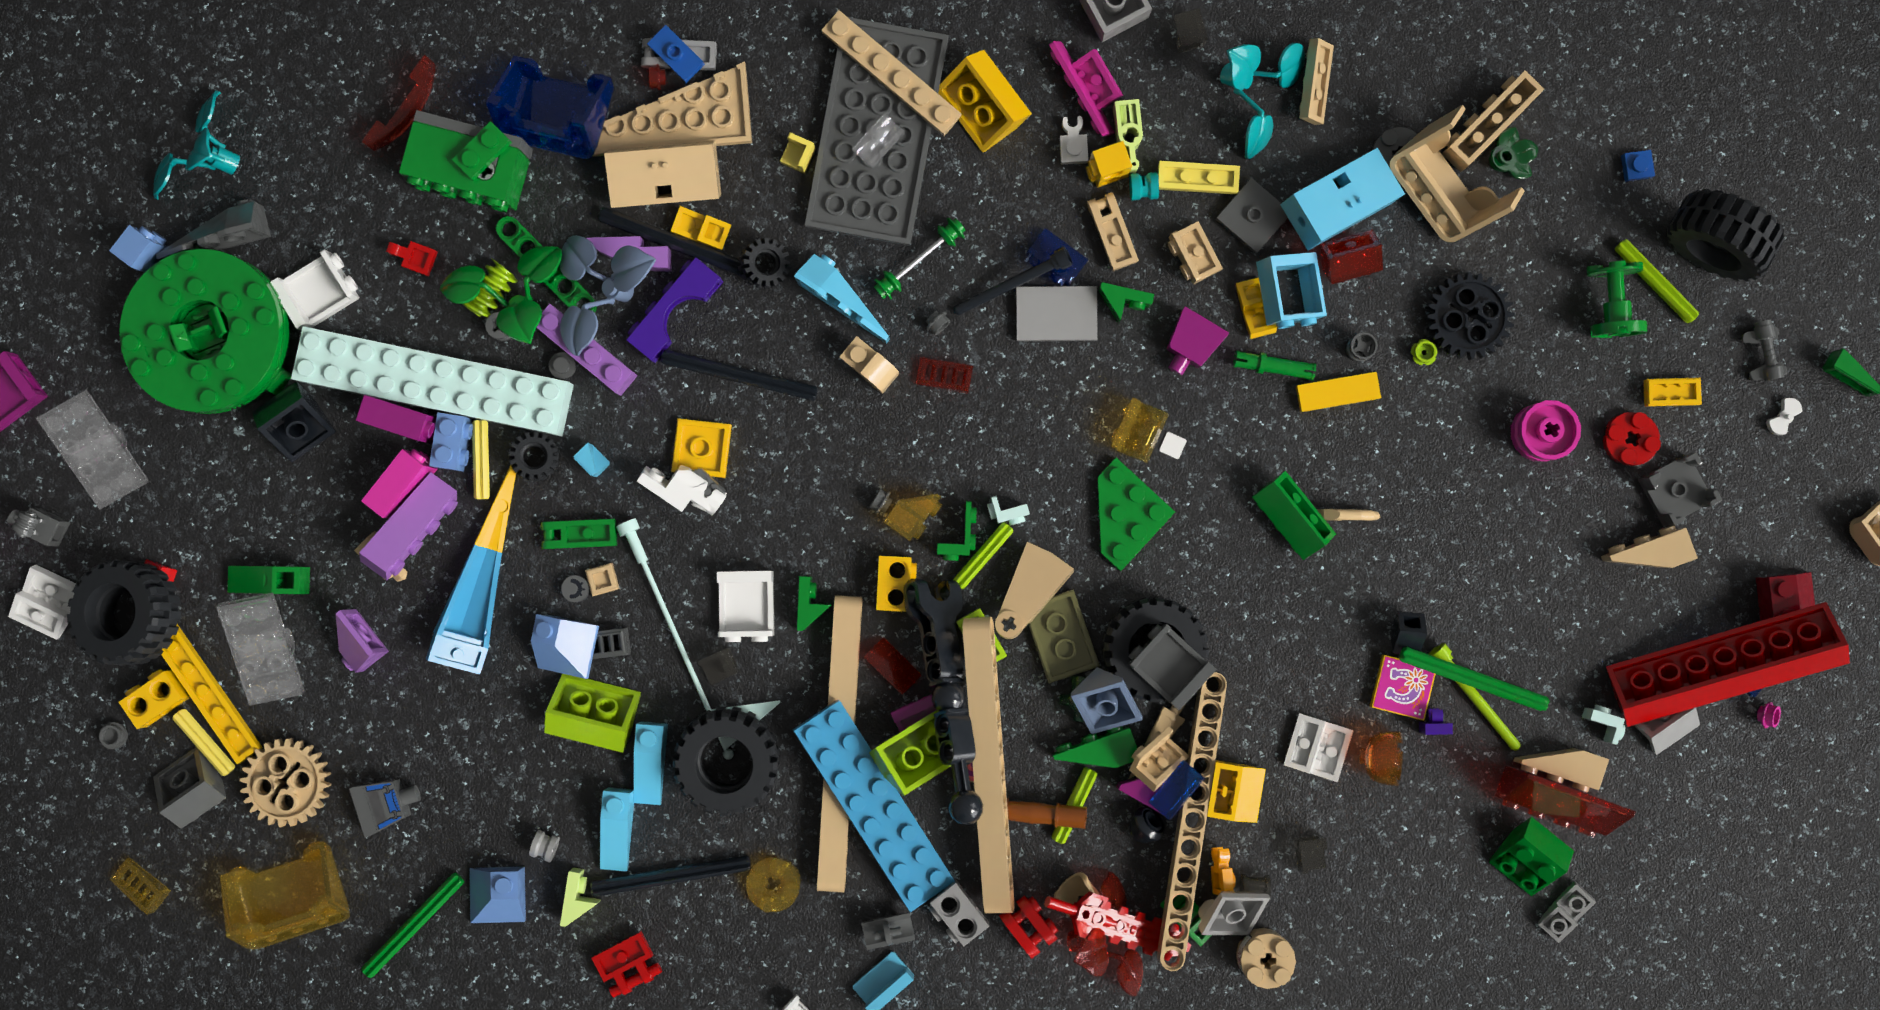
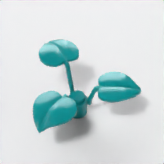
M1291 43L1283 50L1279 58V71L1277 72L1256 71L1260 64L1261 52L1259 47L1255 45L1244 44L1227 50L1230 63L1223 67L1220 81L1222 84L1233 87V92L1240 95L1258 113V115L1252 117L1247 128L1245 159L1254 157L1268 144L1273 132V119L1270 115H1264V110L1242 90L1248 89L1251 86L1253 76L1279 77L1280 87L1288 88L1292 86L1300 77L1304 67L1305 51L1304 46L1300 43Z
M216 90L205 101L198 113L195 132H200L194 143V148L190 152L188 159L173 158V154L169 153L159 164L154 177L153 196L155 199L159 200L158 194L165 187L172 167L176 164H185V169L188 171L198 166L212 170L217 168L230 175L235 172L240 161V155L225 149L226 145L216 140L207 128L213 115L216 97L221 94L220 91ZM209 140H210L214 145H216L217 148H216V147H213V146L210 148V146H209Z

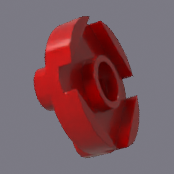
M1627 412L1615 416L1608 422L1605 435L1603 436V446L1607 455L1613 461L1627 466L1646 463L1661 447L1660 434L1656 424L1651 418L1641 412ZM1629 431L1637 436L1635 446L1632 443L1627 444L1625 441L1628 438L1627 433Z

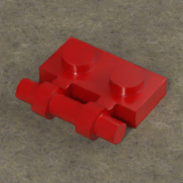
M642 931L592 957L603 982L614 977L617 984L609 988L613 998L620 994L626 995L632 992L633 987L643 982L647 984L654 980V976L662 973L659 963L648 967L645 960L653 957L654 954ZM636 966L638 973L626 978L623 972Z

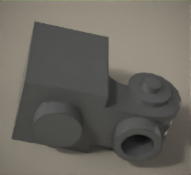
M30 507L28 511L15 509L9 514L7 523L11 525V529L19 537H29L46 546H59L71 523L43 508Z

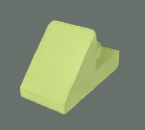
M572 868L568 872L560 926L566 927L601 901V899L580 896V893L584 894L587 885V877H583L584 869Z

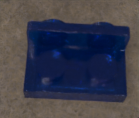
M1045 228L1032 247L1027 250L1028 262L1034 267L1050 259V255L1054 254V250L1065 246L1071 256L1073 266L1065 270H1056L1054 268L1048 272L1051 274L1049 276L1050 279L1058 285L1062 286L1065 284L1070 286L1088 262V259Z

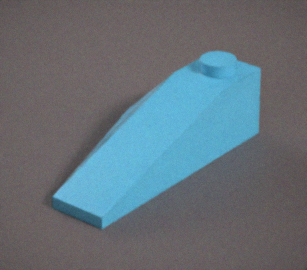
M814 254L795 274L794 277L798 285L887 344L889 341L888 334L840 272L834 267L836 263L823 254L821 257Z

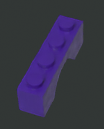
M695 258L693 261L688 260L682 266L680 277L675 282L672 280L666 285L662 291L664 296L658 303L656 301L651 303L645 311L647 316L641 323L636 322L628 331L630 336L627 338V341L654 363L662 356L663 351L672 344L667 332V321L671 311L678 304L687 300L707 302L723 283V280L698 258Z

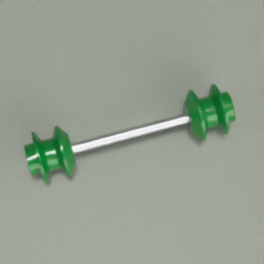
M948 217V225L945 227L937 226L938 234L941 238L895 276L891 272L883 271L884 278L881 281L874 279L876 285L873 288L882 299L888 297L892 300L891 293L894 290L901 292V284L898 280L943 242L955 247V239L957 237L965 238L963 232L966 230L956 218L951 220Z

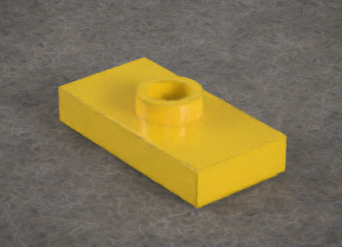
M1701 378L1643 380L1644 407L1702 405Z

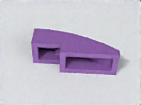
M640 236L587 238L593 243L597 252L610 259L613 258L621 247L630 245L639 248L656 259L650 271L672 272L671 250L668 246L644 247V240Z

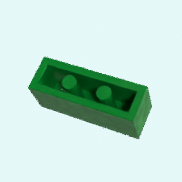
M1286 471L1263 486L1252 497L1258 507L1269 517L1275 528L1281 532L1302 560H1305L1326 546L1336 535L1335 531Z

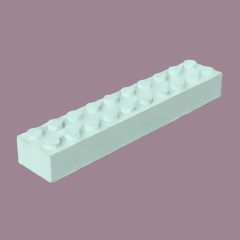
M304 326L302 327L291 377L292 380L367 395L563 437L574 386L568 381Z

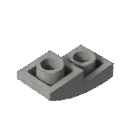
M1573 881L1544 913L1538 925L1559 943L1578 926L1577 920L1596 901L1576 881Z

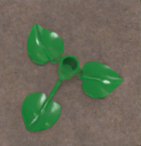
M555 246L536 247L524 253L518 261L517 269L521 275L525 276L523 280L525 296L516 295L510 299L509 303L489 285L482 282L485 278V272L477 266L460 267L450 273L441 284L440 292L450 302L464 304L475 299L480 293V288H484L505 306L496 318V324L500 331L514 340L531 344L534 332L541 320L542 310L537 302L532 301L529 282L532 280L535 283H542L549 279L559 266L562 250Z

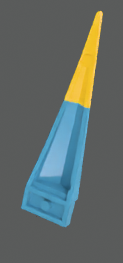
M511 465L433 631L434 635L426 656L427 661L476 674L481 673L489 648L501 556L516 473Z

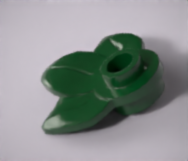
M1516 127L1508 128L1498 136L1497 147L1492 150L1489 163L1496 171L1508 172L1515 179H1526L1532 176L1528 163L1537 157L1538 146L1531 140H1520Z

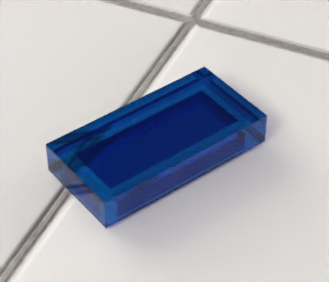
M1182 760L1148 802L1168 820H1171L1204 781L1205 777L1188 762Z

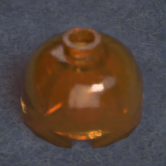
M1381 731L1373 734L1368 739L1366 748L1360 749V764H1365L1368 776L1379 784L1399 786L1398 780L1401 779L1403 751L1398 748V743H1403L1400 731Z

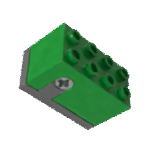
M416 110L415 122H413L399 171L402 176L407 178L406 182L414 185L415 189L424 192H430V189H433L447 198L455 199L456 195L465 198L466 202L481 206L482 202L491 205L492 209L507 213L508 209L516 211L533 149L521 137L503 133L512 143L473 181L452 159L483 127Z

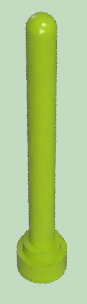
M1445 643L1436 646L1428 654L1454 663L1452 661V651ZM1455 681L1506 744L1514 751L1519 750L1520 742L1474 687Z

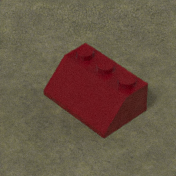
M1811 572L1756 577L1761 621L1815 605Z

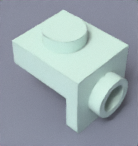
M997 496L991 497L992 503L987 504L991 520L996 519L998 524L1009 521L1010 526L1025 522L1024 516L1030 514L1027 504L1001 511Z
M1595 705L1594 709L1584 708L1582 718L1607 725L1603 741L1617 745L1625 733V725H1623L1625 719L1611 715L1612 709Z

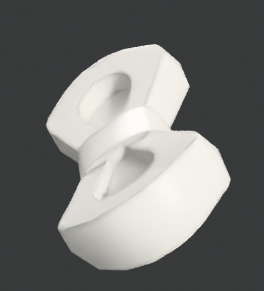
M1783 398L1781 400V411L1777 417L1766 421L1768 430L1775 435L1786 434L1788 425L1793 421L1794 416L1802 412L1800 402L1794 398Z

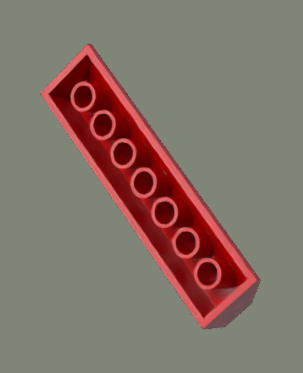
M1823 602L1606 666V670L1618 706L1627 727L1849 664V644L1827 602Z

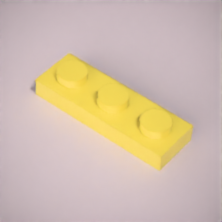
M1159 161L1158 163L1159 190L1236 195L1239 192L1240 166Z

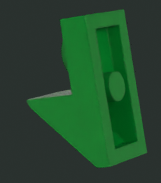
M1103 282L1099 287L1100 295L1118 323L1122 318L1125 303L1129 304V308L1144 311L1145 307L1150 308L1153 303L1154 294Z
M799 576L797 631H804L832 606L830 604H811V599H816L817 584L812 582V577Z

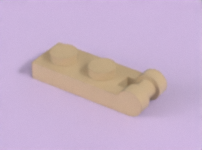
M1113 192L1105 194L1102 199L1095 200L1094 198L1087 201L1089 212L1094 220L1112 271L1137 263L1139 261ZM1108 208L1111 214L1102 217L1100 210Z

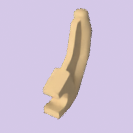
M1317 509L1326 521H1372L1380 518L1379 512L1373 510Z

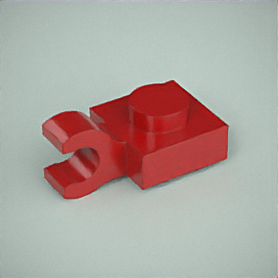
M410 241L408 248L389 242L386 250L389 254L403 259L402 267L428 277L438 254V251Z

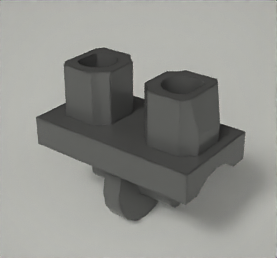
M910 912L861 923L867 950L915 940Z

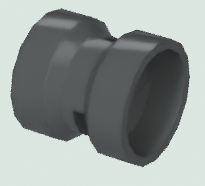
M1359 333L1348 340L1345 348L1346 354L1355 362L1365 361L1375 355L1378 347L1377 340L1370 333Z

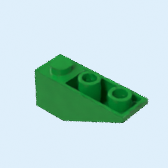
M228 566L227 593L309 594L310 567Z
M1120 726L1107 730L1108 733L1097 736L1096 733L1086 735L1081 738V743L1073 746L1071 742L1061 744L1055 747L1057 751L1053 752L1052 756L1055 760L1117 768L1134 761L1132 755L1137 750V746L1128 726Z

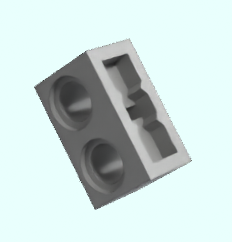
M956 879L952 884L930 899V904L932 905L929 908L930 912L938 922L943 919L949 927L946 932L954 943L960 941L964 947L989 927V921ZM946 897H952L956 900L957 905L955 908L947 910L943 908L942 900ZM962 919H970L974 925L971 930L962 931L958 924Z

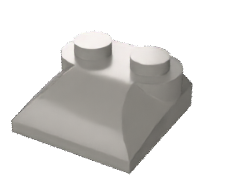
M1221 891L1215 900H1207L1199 908L1198 914L1201 922L1198 928L1202 935H1249L1270 897L1268 894L1261 892Z

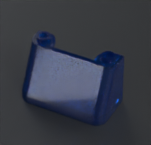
M513 56L488 97L486 104L494 125L502 133L521 137L529 146L589 159L592 158L598 147L614 86L611 77L603 74L591 75L587 80V86L545 77L542 75L539 65L533 59Z

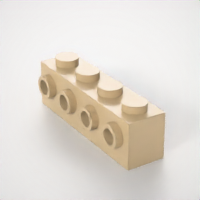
M1526 71L1517 78L1512 75L1501 86L1504 91L1498 97L1493 94L1482 105L1485 110L1479 116L1474 113L1463 124L1466 129L1460 135L1455 132L1451 136L1447 144L1448 148L1442 155L1460 172L1466 169L1544 90Z

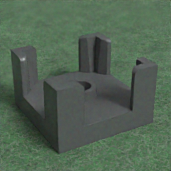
M1697 452L1684 454L1637 479L1663 527L1676 526L1685 521L1687 515L1702 507H1711L1722 501L1716 488L1707 489L1695 466L1702 465Z

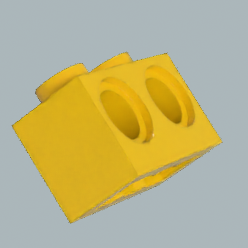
M1124 141L1092 151L1086 171L1090 182L1095 181L1097 188L1127 178L1132 164Z
M879 556L876 610L906 612L904 600L900 605H893L890 603L888 596L894 589H898L903 593L904 585L907 581L913 578L916 579L917 563H912V557ZM896 562L902 563L905 567V574L901 578H894L890 574V567Z
M160 669L148 676L149 681L146 684L132 687L125 692L127 697L119 701V704L136 729L149 727L191 698L172 670L163 671ZM163 683H166L169 687L167 696L162 693ZM142 698L147 704L145 711H142L139 706Z

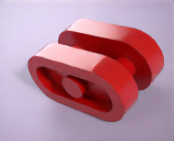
M1024 895L1016 901L1020 910L1014 914L1001 913L999 917L1026 953L1033 959L1041 952L1037 944L1043 939L1048 945L1052 944L1058 939L1056 933L1059 930L1050 918L1043 919L1039 913L1042 908L1032 896L1028 899ZM1026 918L1029 919L1037 930L1031 936L1028 935L1020 924Z

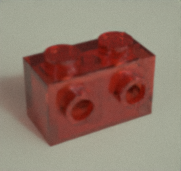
M1373 230L1320 244L1322 270L1331 285L1383 270L1382 244Z

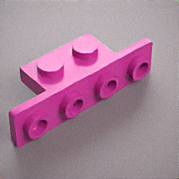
M1061 41L1051 42L1049 44L1052 49L1051 56L1057 65L1062 66L1066 73L1064 78L1067 84L1077 92L1079 105L1084 111H1088L1091 116L1093 129L1102 136H1111L1114 134V130L1102 110L1122 97L1123 94L1097 49L1091 50L1073 62Z

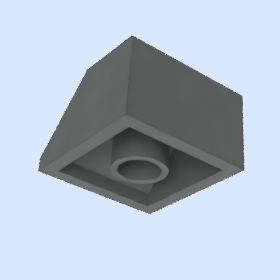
M197 747L153 776L159 813L181 829L226 798L222 778Z

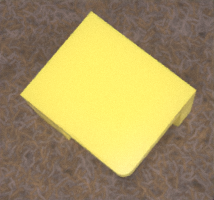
M789 132L787 137L789 142L780 163L805 174L816 151L813 142Z

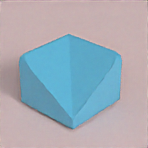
M587 443L573 456L588 474L593 477H598L610 465V462L590 443Z

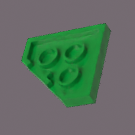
M1116 457L1097 477L1100 553L1119 571H1122L1172 517L1175 511Z

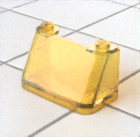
M325 842L310 843L303 850L302 859L259 873L247 870L246 867H236L231 869L229 873L220 875L226 937L247 949H259L343 922L350 917L348 901L331 847Z

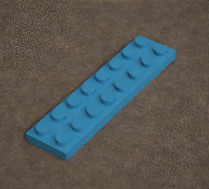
M836 700L793 729L796 737L910 913L955 881L897 789L881 774L869 754L872 750L840 700Z

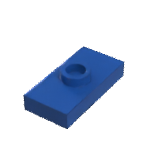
M667 25L647 43L685 83L705 65Z

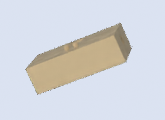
M715 141L614 149L604 153L611 208L719 199L721 196ZM671 185L672 193L658 194L657 186Z

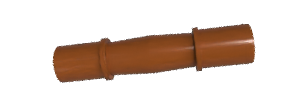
M1007 798L1008 820L1030 824L1055 825L1056 828L1058 826L1086 828L1087 807L1061 805L1060 803L1051 805L1037 802L1009 801V798Z

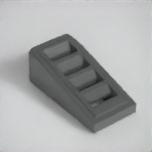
M628 627L598 631L599 653L594 652L593 659L631 654ZM618 634L620 649L615 651L613 635ZM603 636H608L609 652H605Z

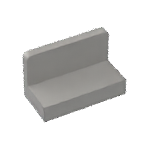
M1696 708L1636 724L1635 727L1650 741L1652 751L1657 755L1697 728L1700 722Z

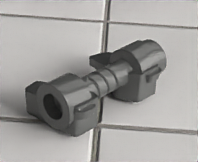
M1771 319L1754 323V331L1743 333L1740 338L1742 343L1762 345L1765 364L1749 372V380L1757 381L1764 379L1768 381L1785 377L1787 367L1784 366L1783 362H1777L1773 341L1778 339V327L1772 324Z

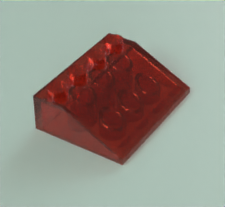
M1508 766L1504 768L1495 794L1496 797L1503 799L1502 805L1516 810H1518L1519 805L1529 808L1527 814L1544 819L1546 814L1554 817L1553 823L1566 828H1570V825L1574 824L1580 827V833L1594 838L1596 833L1607 836L1632 819L1636 811Z

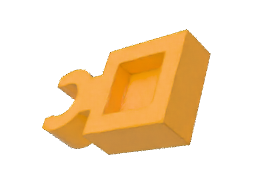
M1211 848L1212 860L1214 862V866H1211L1212 893L1219 895L1221 891H1234L1236 879L1232 868H1229V848Z

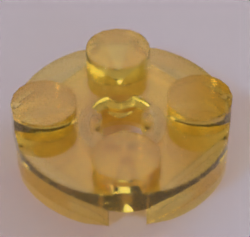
M773 856L763 858L752 867L746 878L747 894L751 902L764 912L783 911L795 902L800 892V874L794 864L786 859ZM772 877L774 880H780L781 883L778 885V891L767 888L769 884L768 878Z

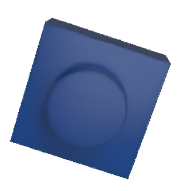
M1651 150L1621 155L1625 182L1649 179L1655 176Z

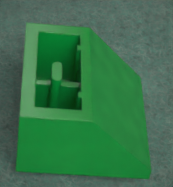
M1531 816L1513 829L1490 858L1489 863L1526 893L1533 896L1567 873L1574 850Z

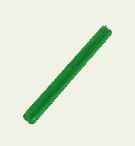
M1409 647L1402 648L1399 660L1401 662L1539 711H1546L1548 708L1549 698Z

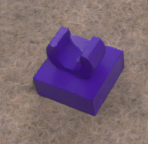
M1428 709V722H1419V733L1453 734V723L1443 722V709Z

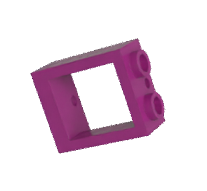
M364 395L356 421L417 441L433 444L436 417Z

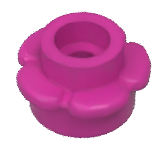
M1768 702L1764 706L1761 705L1758 709L1757 720L1761 722L1764 728L1769 726L1777 727L1781 715L1780 707L1773 705L1772 702Z

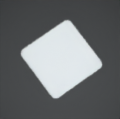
M1167 432L1160 447V452L1179 459L1186 444V439Z

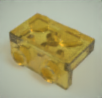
M1132 398L1131 402L1124 408L1123 420L1119 428L1112 435L1111 447L1121 454L1148 463L1169 414L1146 405L1136 398Z

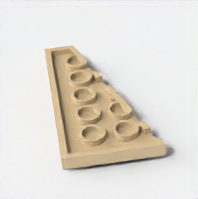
M742 62L736 65L737 67L725 72L716 73L709 79L699 83L695 82L660 97L655 102L641 105L636 110L622 116L618 115L590 127L591 155L593 157L604 156L605 152L614 149L715 141L716 146L752 143L746 63Z

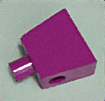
M1185 306L1179 314L1166 348L1167 351L1175 355L1168 368L1180 376L1183 375L1189 364L1199 369L1228 336L1229 332Z

